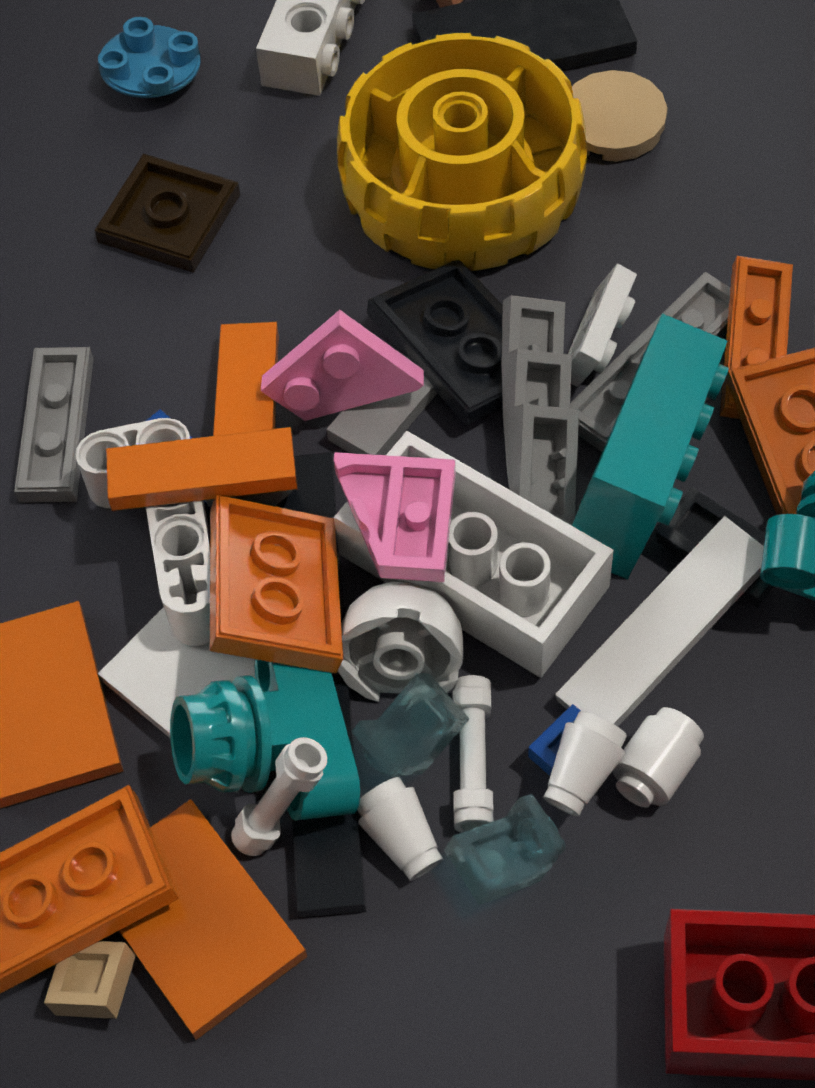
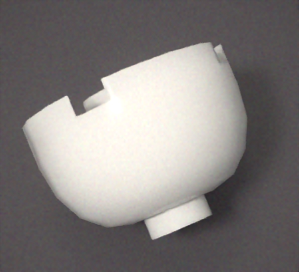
M388 582L370 588L349 606L341 623L343 661L338 669L347 686L365 698L379 702L380 693L405 694L400 705L415 706L437 700L453 689L458 680L459 669L463 664V635L461 623L445 598L431 588L413 582Z

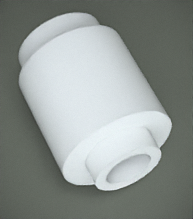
M668 707L661 708L656 715L647 716L623 749L626 753L612 771L618 780L616 783L618 791L630 802L640 807L647 808L650 804L657 806L667 805L701 755L699 745L704 739V734L700 727L682 712Z

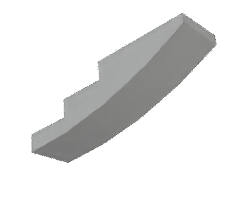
M511 295L503 300L502 319L503 425L509 490L572 525L575 519L579 409H570L572 355L563 354L565 302Z

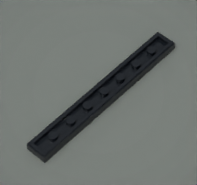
M331 452L294 456L298 489L292 490L293 492L275 507L334 518L337 514ZM336 536L340 614L342 623V620L345 615L341 575V561ZM337 671L336 674H331L355 759L350 687L347 686ZM358 810L354 814L297 821L292 819L297 912L300 918L367 912Z

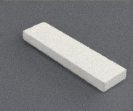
M724 516L555 694L557 701L566 709L574 704L581 711L597 715L618 727L760 576L764 546Z

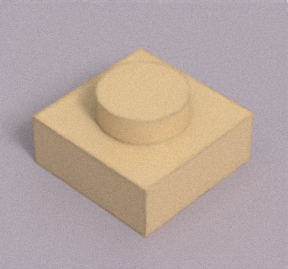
M99 941L56 964L44 1004L56 1016L117 1019L136 955L125 942Z

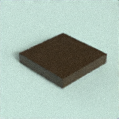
M143 153L95 228L97 242L194 273L241 195L239 183Z

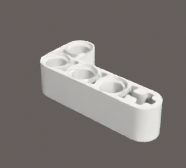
M158 418L99 430L86 436L76 448V460L90 499L100 507L111 508L107 492L106 448L190 439L186 426L175 419ZM201 500L146 507L159 593L172 633L181 643L190 646L207 644L210 642V529L205 502ZM197 592V602L189 604L186 594Z

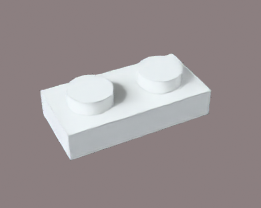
M618 263L595 290L568 352V355H572L571 384L579 387L593 370L602 373L617 347V343L610 339L614 328L619 330L623 326L635 304V299L628 295L637 274Z

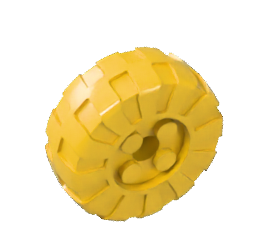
M471 33L436 35L435 39L414 45L410 42L382 56V61L367 74L363 72L346 96L345 116H340L338 122L337 161L342 189L351 214L359 215L364 233L375 244L387 252L392 250L411 259V264L429 269H437L452 261L460 260L470 271L504 266L508 263L509 259L521 254L529 255L558 233L561 221L567 219L573 213L580 195L587 158L586 127L581 102L578 98H573L572 85L566 75L550 59H542L530 52V48L524 44L499 36L487 38L472 36Z

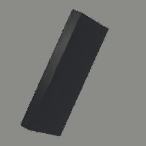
M472 0L412 14L413 29L418 43L435 39L436 35L452 33H471L472 36L487 38L499 36L528 46L530 52L544 60L550 59L561 71L634 55L637 51V39L619 0Z

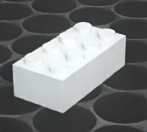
M406 431L387 453V456L455 460L456 476L445 582L380 578L348 502L334 516L339 555L385 583L413 582L431 588L447 600L459 619L463 631L542 678L610 587L614 550Z

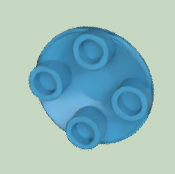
M134 17L127 20L123 25V32L108 41L98 55L99 72L105 83L117 92L139 98L165 96L182 89L195 78L201 64L198 40L193 33L187 31L180 32L170 27L153 25L152 21L146 17Z

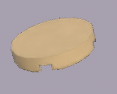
M610 70L592 73L572 86L573 98H578L582 106L588 156L591 151L596 154H603L602 160L617 162L635 159L652 150L660 141V135L665 130L668 107L663 93L650 80L632 72Z

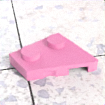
M339 310L262 375L261 392L304 421L417 391L424 386V370Z
M335 452L334 467L336 476L380 578L445 582L456 476L455 460Z

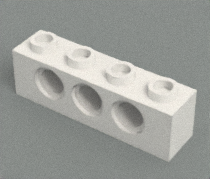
M276 0L256 47L261 85L320 96L327 77H333L337 72L340 58L339 47L342 40H349L352 34L356 5L363 4L365 0Z

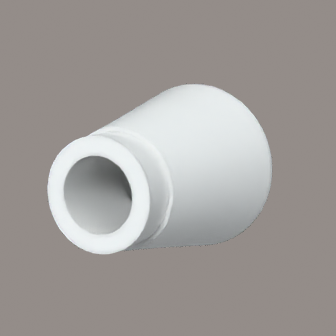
M580 711L574 723L567 722L565 724L548 782V789L543 799L554 807L579 817L584 806L589 803L626 753L621 747L627 737L626 733L613 723L597 715Z
M394 777L376 786L360 798L357 810L362 817L359 819L358 824L399 869L404 871L409 881L416 880L425 875L444 860L437 850L438 846L414 787L406 788L400 777Z

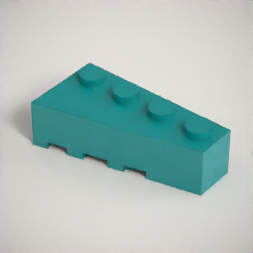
M663 313L644 352L618 417L604 446L600 460L579 505V510L571 525L613 549L611 573L627 580L657 522L668 526L675 514L683 491L673 487L675 479L685 482L690 473L699 448L689 445L691 437L699 441L701 440L714 411V407L705 404L706 397L715 401L729 370L728 367L719 364L728 342L727 340Z

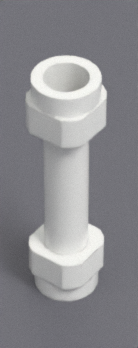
M467 675L459 677L453 687V717L459 720L460 789L454 791V829L465 834H482L494 828L493 791L486 789L485 720L491 717V682L482 676Z
M302 737L295 739L291 744L284 747L275 760L277 776L258 804H247L235 819L231 838L233 844L240 852L250 856H257L270 849L281 834L279 819L299 791L310 792L322 778L323 769L327 765V754L318 742Z

